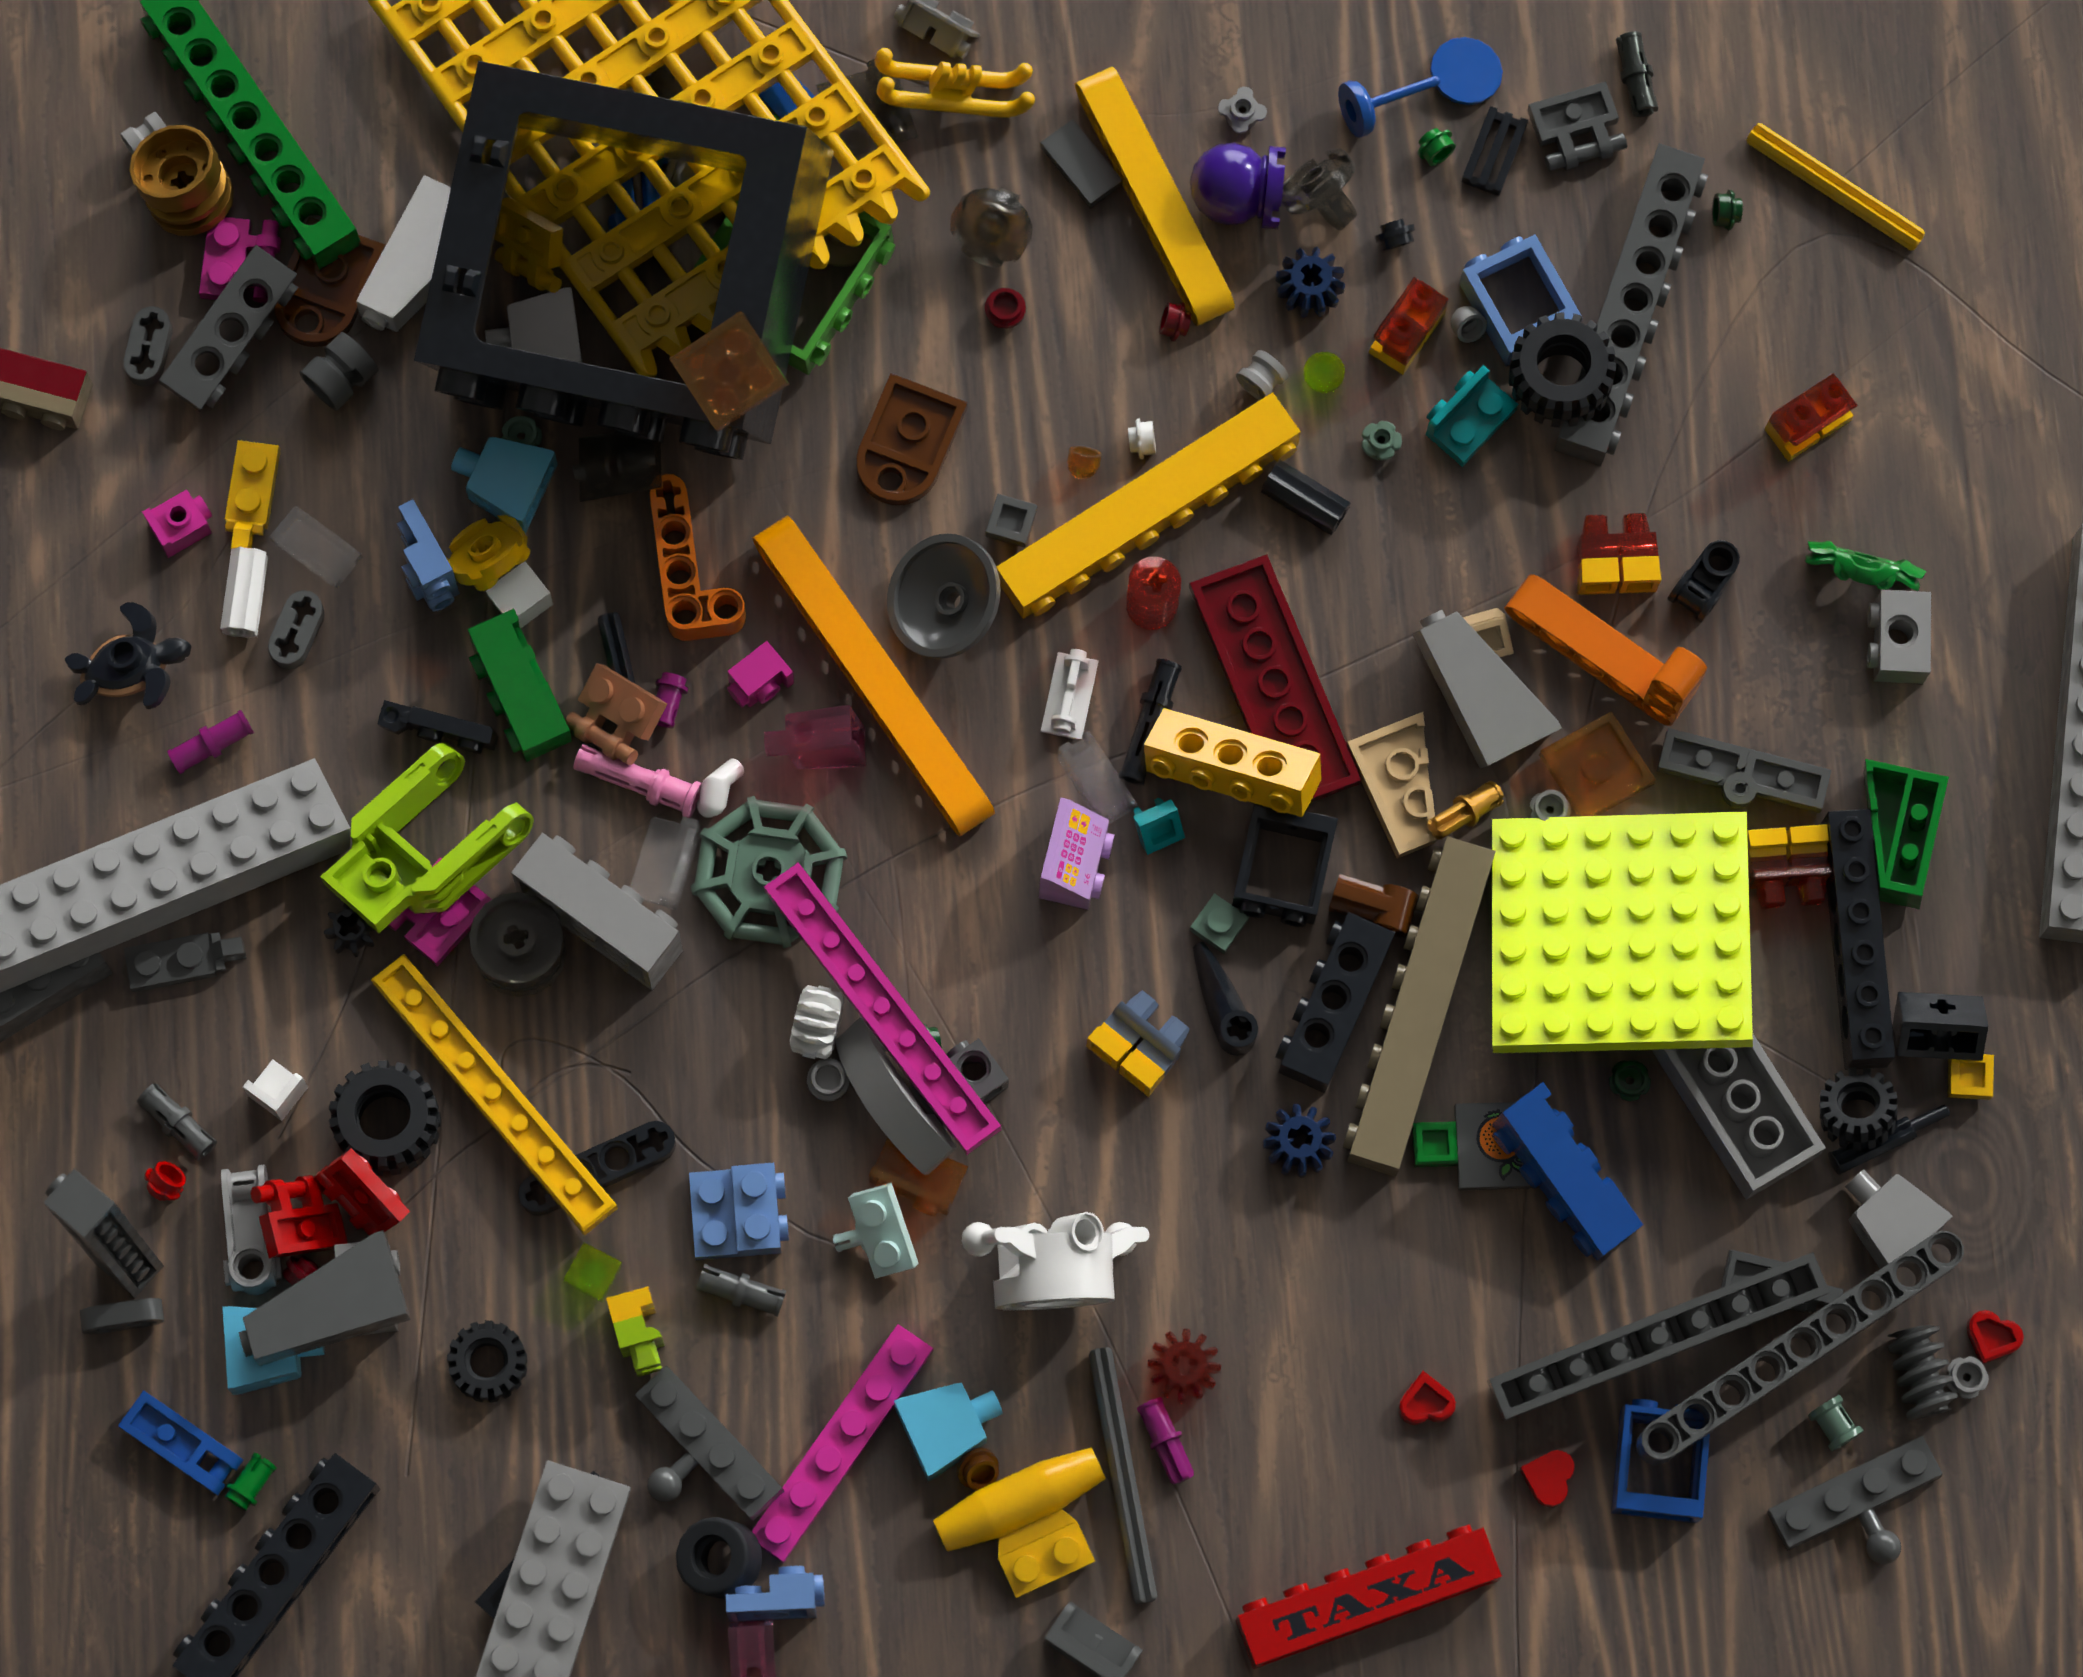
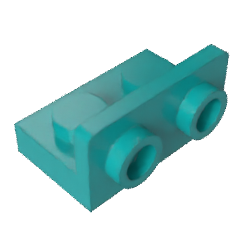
M1484 365L1475 374L1472 371H1468L1455 385L1454 390L1457 393L1448 402L1443 399L1440 400L1426 417L1430 421L1426 436L1462 467L1511 417L1519 405L1488 378L1490 370Z

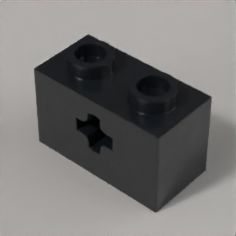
M1898 992L1892 1024L1897 1056L1983 1060L1989 1027L1983 996Z

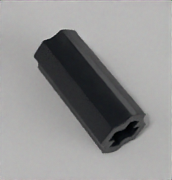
M1279 460L1265 480L1261 493L1330 535L1336 531L1351 502L1282 460Z

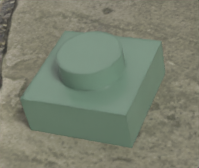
M1214 893L1190 926L1189 931L1225 954L1248 922L1249 917L1240 913L1237 908Z

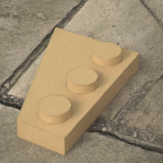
M1423 712L1347 742L1361 782L1397 859L1435 844L1437 841L1427 827L1428 820L1435 817L1429 781L1428 749L1425 745Z

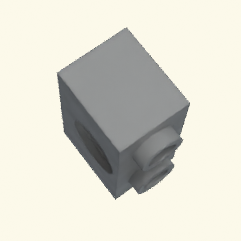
M1881 590L1874 603H1869L1867 611L1868 628H1874V643H1869L1867 648V667L1874 668L1873 681L1924 684L1931 673V592ZM1893 629L1902 631L1906 635L1908 642L1905 644L1895 643L1890 638L1888 631Z

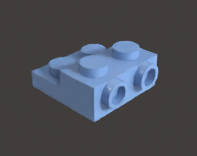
M412 499L398 507L402 521L396 524L401 533L400 537L406 547L403 552L407 564L401 566L415 599L418 601L424 598L429 608L435 612L452 604L455 600L454 597L460 593L451 565Z
M774 1163L731 1166L729 1170L689 1173L695 1260L781 1253V1241H789L787 1215L778 1214L777 1199L786 1198L784 1173H775Z
M804 1566L779 1567L778 1574L769 1575V1593H763L761 1586L735 1587V1594L726 1595V1613L729 1622L817 1618L816 1607L825 1606L823 1575L806 1573Z

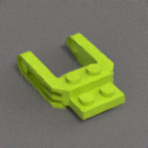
M439 743L429 749L352 818L350 833L352 849L320 876L328 889L378 933L407 908L415 914L444 912L515 849L528 836L533 827V816L515 802L501 810L490 821L486 819L433 867L426 857L401 837L397 832L453 784L462 773L465 759L448 743Z

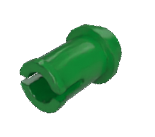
M254 1452L233 1484H227L226 1488L229 1491L225 1498L238 1508L247 1511L250 1505L255 1506L257 1504L256 1496L271 1474L276 1471L277 1467L266 1458L261 1459V1455Z

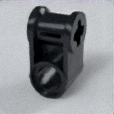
M1725 540L1711 542L1690 570L1688 569L1684 573L1667 600L1671 603L1679 602L1696 614V620L1702 623L1715 607L1740 563V555L1737 548ZM1713 556H1721L1728 561L1729 569L1725 571L1714 570L1710 566L1708 559Z

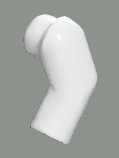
M729 759L703 780L700 789V799L697 802V809L702 816L712 818L721 814L725 809L730 785L744 774V768L738 760Z

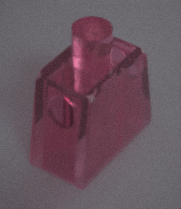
M850 705L789 713L785 716V730L766 731L764 733V746L767 757L787 755L797 769L866 766L864 725Z
M774 1620L730 1622L728 1636L731 1677H747L746 1669L752 1666L761 1669L762 1677H777Z

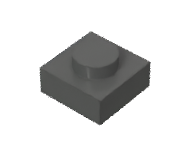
M997 494L985 537L1026 548L1038 505Z

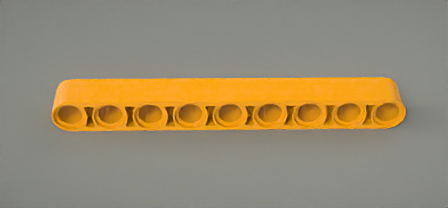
M787 515L752 537L753 543L763 560L957 836L961 837L993 816L995 810L986 794L795 522Z

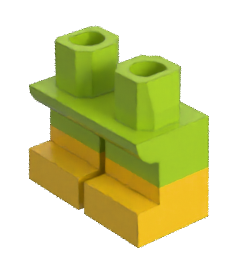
M649 1287L606 1298L623 1358L632 1357L637 1377L661 1371L662 1366L657 1348L663 1347L665 1344L661 1333L655 1328L646 1327L644 1316L656 1313Z

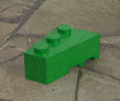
M513 608L469 628L468 633L475 653L468 657L478 680L487 678L492 689L491 692L486 693L487 699L495 716L504 714L510 728L503 730L513 753L521 750L526 762L572 742L569 727L535 659L536 655L520 628L519 618L515 609Z
M1865 759L1863 775L1867 809L1871 810L1879 900L1920 910L1949 777Z

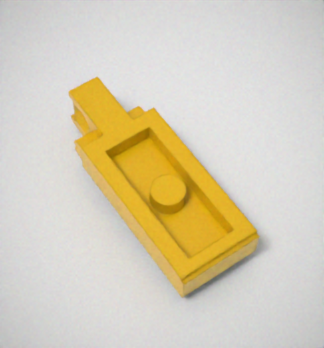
M237 441L225 513V530L233 532L231 549L237 547L252 548L254 535L263 536L264 530L268 529L280 458L279 445Z

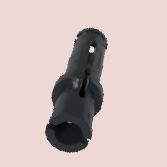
M1160 658L1156 660V667L1148 691L1142 693L1140 703L1143 706L1122 770L1119 773L1120 779L1135 785H1144L1147 771L1144 743L1163 708L1172 710L1174 704L1171 701V697L1182 666L1170 660Z

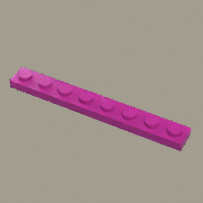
M799 862L765 885L766 894L966 1155L1000 1132L1002 1129L999 1122Z

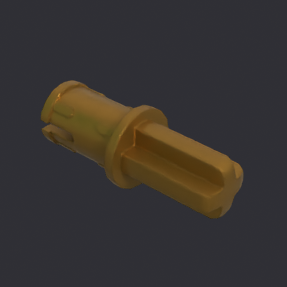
M1488 781L1466 796L1459 795L1455 797L1453 806L1428 820L1427 827L1431 831L1432 836L1437 840L1448 836L1464 825L1472 827L1478 823L1480 817L1504 803L1502 799L1504 794L1495 782Z

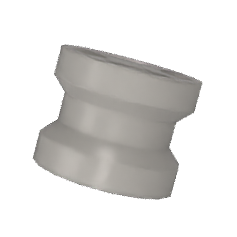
M1258 350L1252 356V364L1248 368H1242L1236 374V379L1240 385L1258 400L1271 394L1272 389L1276 385H1282L1289 377L1282 364L1263 350Z

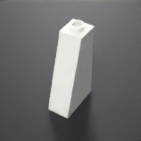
M425 175L423 176L356 300L359 314L362 316L361 319L367 325L377 330H384L386 327L398 332L427 302L451 187Z

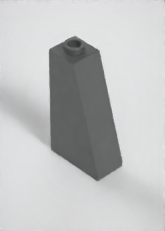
M383 1230L373 1233L243 1317L246 1330L239 1332V1337L245 1356L253 1355L258 1365L262 1366L411 1320L388 1239Z

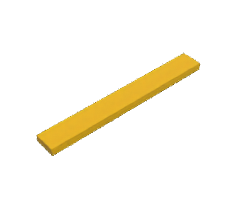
M405 954L401 955L371 979L373 986L584 1236L618 1209L617 1204Z

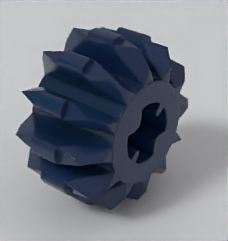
M1300 247L1296 250V260L1286 256L1282 261L1284 270H1279L1276 273L1275 281L1281 284L1277 288L1278 298H1288L1286 302V309L1288 311L1300 306L1301 316L1305 318L1309 314V309L1313 308L1315 313L1321 317L1325 314V305L1335 308L1339 302L1337 295L1344 293L1345 283L1340 280L1344 275V269L1340 266H1333L1335 261L1333 253L1322 259L1319 257L1320 249L1318 247L1313 248L1311 256H1307ZM1306 278L1307 282H1309L1310 278L1318 281L1317 286H1314L1313 282L1311 287L1303 284V280Z
M1299 1104L1292 1106L1291 1118L1284 1110L1279 1109L1276 1112L1279 1124L1275 1122H1267L1265 1130L1273 1137L1263 1140V1148L1277 1149L1269 1156L1268 1162L1272 1165L1283 1159L1285 1162L1281 1173L1284 1175H1288L1291 1166L1294 1165L1297 1166L1299 1178H1304L1307 1173L1306 1164L1318 1173L1323 1168L1319 1158L1331 1160L1333 1156V1151L1325 1145L1334 1143L1336 1135L1331 1132H1322L1330 1125V1120L1328 1117H1325L1315 1122L1314 1118L1317 1108L1313 1106L1308 1110L1307 1117L1301 1116ZM1298 1133H1303L1307 1136L1305 1143H1310V1146L1302 1144L1300 1149L1294 1148L1292 1146L1293 1138H1296Z

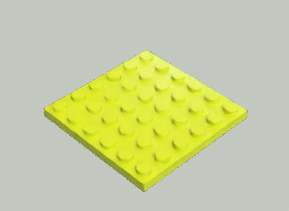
M1747 812L1547 817L1549 819L1546 821L1540 818L1492 819V850L1496 851L1492 862L1493 1053L1753 1047Z

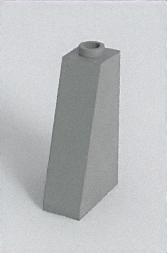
M1440 610L1420 620L1423 629L1413 633V636L1479 768L1489 766L1562 729L1559 721L1457 611L1445 616L1443 610Z

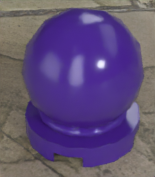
M1237 143L1218 144L1204 152L1194 164L1190 177L1191 197L1199 211L1211 221L1225 225L1242 224L1257 215L1258 218H1262V228L1278 230L1280 218L1272 217V211H1279V207L1282 205L1285 165L1277 164V158L1284 159L1286 147L1269 146L1268 156L1263 155L1262 158L1251 147Z

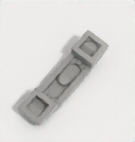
M860 1017L835 1041L843 1068L862 1103L890 1141L923 1175H929L957 1147L935 1114H925L885 1054L887 1050Z

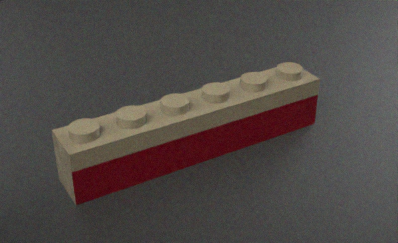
M0 348L1 413L17 420H24L26 416L41 420V424L54 430L63 431L65 427L78 430L93 386L88 372Z

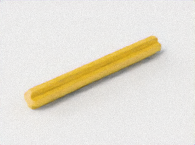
M1762 123L1756 124L1749 133L1747 143L1902 246L1913 251L1922 241L1925 234L1922 228Z

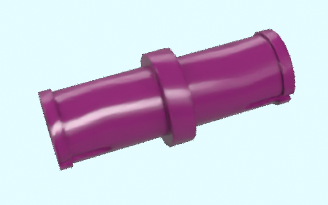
M239 710L236 714L209 729L206 725L198 729L200 734L172 750L169 749L167 753L179 774H182L185 770L212 755L214 758L223 755L221 750L247 735L253 734L254 731L242 710Z

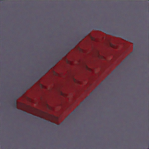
M1268 555L1260 556L1190 582V592L1248 732L1320 753L1321 782L1310 803L1359 785L1361 783L1360 775Z

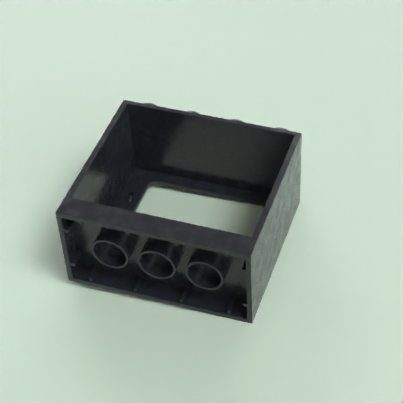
M478 61L414 361L438 371L434 391L454 396L453 399L457 401L503 410L507 389L518 391L516 408L534 413L533 416L582 427L586 408L590 406L600 409L597 425L614 429L616 434L655 443H663L667 423L681 425L680 443L695 446L694 450L743 460L747 440L767 444L772 442L834 151L806 126ZM518 128L744 173L703 368L697 381L692 384H682L484 343L478 339L475 327Z

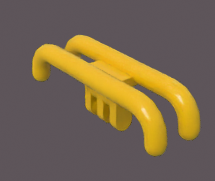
M881 48L875 57L874 63L879 72L889 76L883 77L878 82L876 92L881 101L891 106L1009 118L1027 112L1035 103V97L1031 92H1024L1017 99L1011 101L971 98V94L976 87L1008 89L1024 84L1033 73L1032 66L1028 63L1020 64L1013 71L998 73L982 71V67L972 65L969 69H966L965 64L956 63L951 68L949 62H940L938 66L896 62L892 60L893 54L888 48ZM890 77L928 81L930 94L895 90L894 80Z

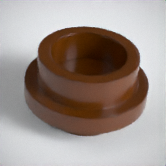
M976 1448L962 1456L957 1464L956 1474L959 1481L965 1487L978 1490L996 1482L999 1476V1462L994 1453L989 1449Z

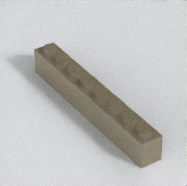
M1447 836L1443 848L1434 847L1428 866V871L1435 872L1431 888L1422 886L1416 905V910L1423 912L1419 927L1410 925L1403 948L1411 951L1407 966L1398 965L1391 987L1392 989L1399 990L1395 1006L1386 1004L1379 1028L1387 1030L1383 1045L1374 1043L1367 1068L1375 1070L1370 1085L1362 1083L1355 1104V1108L1362 1109V1114L1358 1125L1349 1124L1343 1148L1350 1150L1347 1159L1349 1163L1396 1177L1399 1171L1496 852L1494 850Z

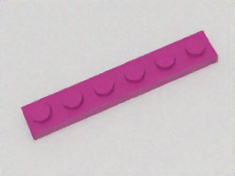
M897 1324L782 1487L784 1492L768 1507L753 1528L752 1532L755 1534L762 1549L782 1563H785L894 1408V1400L901 1398L933 1352V1348Z

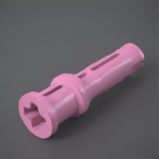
M582 744L574 761V770L646 796V800L651 805L657 806L661 803L682 811V816L688 819L693 815L697 802L700 799L701 782L695 781L691 784L670 776L669 770L664 768L661 770L657 769L655 772L634 763L627 765L619 759L613 761L601 751Z

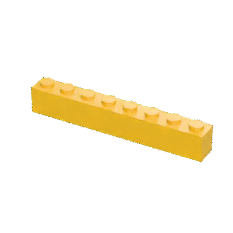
M1272 392L998 565L996 568L999 574L1000 587L1023 619L1032 613L1035 616L1044 614L1055 605L1056 601L1054 599L1067 591L1070 594L1080 591L1091 581L1089 577L1101 569L1104 572L1115 569L1125 560V554L1136 547L1139 550L1148 548L1159 539L1160 535L1158 533L1171 525L1174 529L1181 527L1194 516L1193 511L1202 505L1207 504L1208 507L1219 503L1228 495L1229 488L1239 482L1243 485L1252 482L1262 474V467L1273 460L1276 462L1287 460L1297 451L1296 446L1299 444L1301 431Z

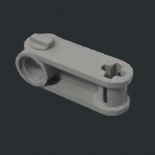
M258 1165L257 1170L231 1173L229 1169L221 1170L228 1260L223 1261L225 1285L231 1286L233 1292L242 1291L248 1295L266 1293L272 1287L277 1286V1280L282 1279L281 1257L269 1259L259 1221V1216L271 1212V1207L265 1202L254 1203L251 1199V1189L255 1186H262L268 1181L265 1165ZM259 1261L264 1264L263 1271L257 1278L246 1279L242 1277L243 1268L249 1262Z

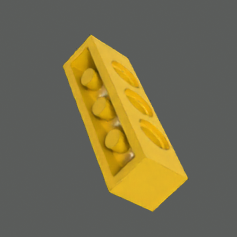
M1163 708L1144 743L1147 772L1154 773L1161 778H1171L1188 783L1202 790H1211L1232 796L1239 801H1249L1266 806L1279 813H1289L1303 817L1321 782L1320 753Z

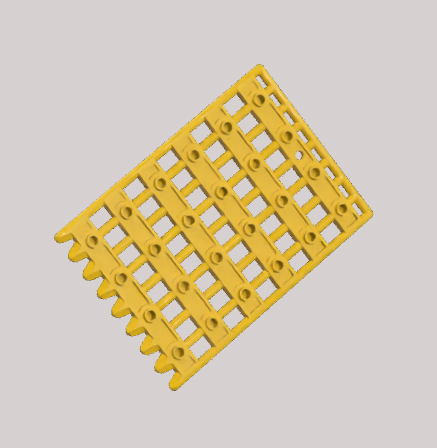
M368 0L370 6L462 133L467 115V110L463 104L470 100L478 61L540 73L531 60L551 47L570 72L562 78L622 90L631 87L634 92L657 96L645 77L661 66L666 65L683 88V91L672 97L671 100L731 112L745 104L753 116L776 120V118L758 95L779 82L798 108L778 121L808 127L834 151L833 156L844 169L827 181L809 265L812 268L825 269L829 262L830 256L824 237L829 233L845 245L856 247L861 244L864 237L858 214L865 211L883 224H893L898 215V209L892 194L896 189H900L912 199L920 202L926 200L930 195L929 187L788 0H768L786 24L766 37L746 12L763 0H668L672 7L653 19L649 17L638 0H541L539 2L537 0H517L524 9V12L505 24L487 0H401L392 7L388 0ZM620 3L638 29L617 41L599 16ZM473 8L490 31V34L470 46L452 21ZM733 20L752 46L731 59L712 33ZM586 25L604 51L583 64L565 38ZM439 30L456 56L435 68L418 43ZM699 42L717 66V69L697 81L678 55ZM811 60L815 62L832 85L812 99L793 75L794 71ZM858 121L878 147L859 161L839 136L840 133ZM518 128L510 165L524 155L529 154L546 177V180L525 192L509 170L505 192L511 199L557 225L574 216L592 242L573 255L570 254L562 243L560 268L638 375L655 378L657 366L652 350L656 347H659L675 359H688L692 351V345L686 327L693 324L707 335H710L728 247L722 251L719 249L702 224L723 211L733 225L738 205L736 201L739 200L744 173L687 162L695 175L675 188L656 163V161L662 158L661 156L602 144L594 147L591 142L572 138L568 139L581 157L560 170L542 145L555 135ZM643 171L661 196L642 210L638 208L622 186V183ZM608 193L627 220L606 233L587 206ZM687 233L707 259L688 273L685 272L668 249L669 245ZM652 256L655 257L673 282L653 296L633 270ZM617 279L621 280L638 304V306L619 318L615 316L599 294L600 290Z

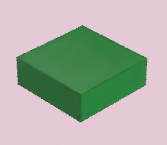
M1456 1121L1413 1123L1414 1168L1457 1166Z

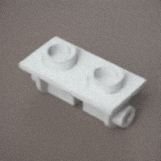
M1071 649L1070 654L1058 652L1041 732L1082 740L1099 660L1086 658V651Z

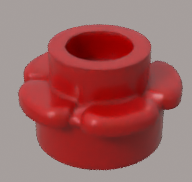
M167 1161L158 1162L154 1168L147 1169L144 1175L145 1180L148 1181V1192L154 1198L161 1201L179 1199L180 1193L183 1192V1186L186 1183V1177L182 1170Z

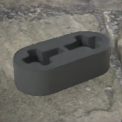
M156 306L143 308L135 315L124 356V368L128 378L138 386L153 385L161 378L172 338L173 327L168 314ZM153 319H158L162 330L155 329L152 341L150 342L148 341L146 328L143 325H151ZM148 351V359L153 368H146L144 374H139L134 363H142L144 353Z
M301 590L290 595L268 643L269 653L274 663L280 668L290 670L302 665L321 627L325 614L319 597L311 591ZM306 602L310 603L314 615H305L301 625L297 626L299 616L295 610L296 606L303 608ZM292 634H296L294 645L298 652H289L286 658L282 657V652L278 647L279 644L287 645Z
M145 1298L84 1308L80 1310L82 1333L102 1334L161 1324L164 1322L162 1299Z

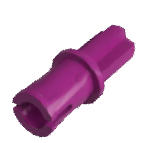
M1162 1397L1152 1399L1138 1406L1136 1409L1140 1413L1152 1440L1149 1446L1151 1450L1156 1449L1172 1484H1180L1194 1476V1471L1179 1439L1182 1437L1181 1431L1176 1432Z

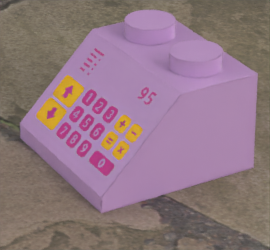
M1060 798L1040 878L1039 898L1087 910L1089 909L1091 897L1100 898L1105 874L1097 872L1101 858L1109 859L1115 836L1114 834L1107 833L1108 819L1069 799Z

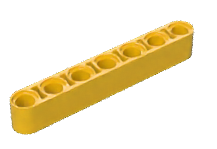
M1112 66L1075 82V90L1079 101L1114 170L1123 180L1122 185L1181 301L1185 303L1186 310L1191 312L1193 323L1199 326L1234 310L1235 304L1232 294L1116 69Z

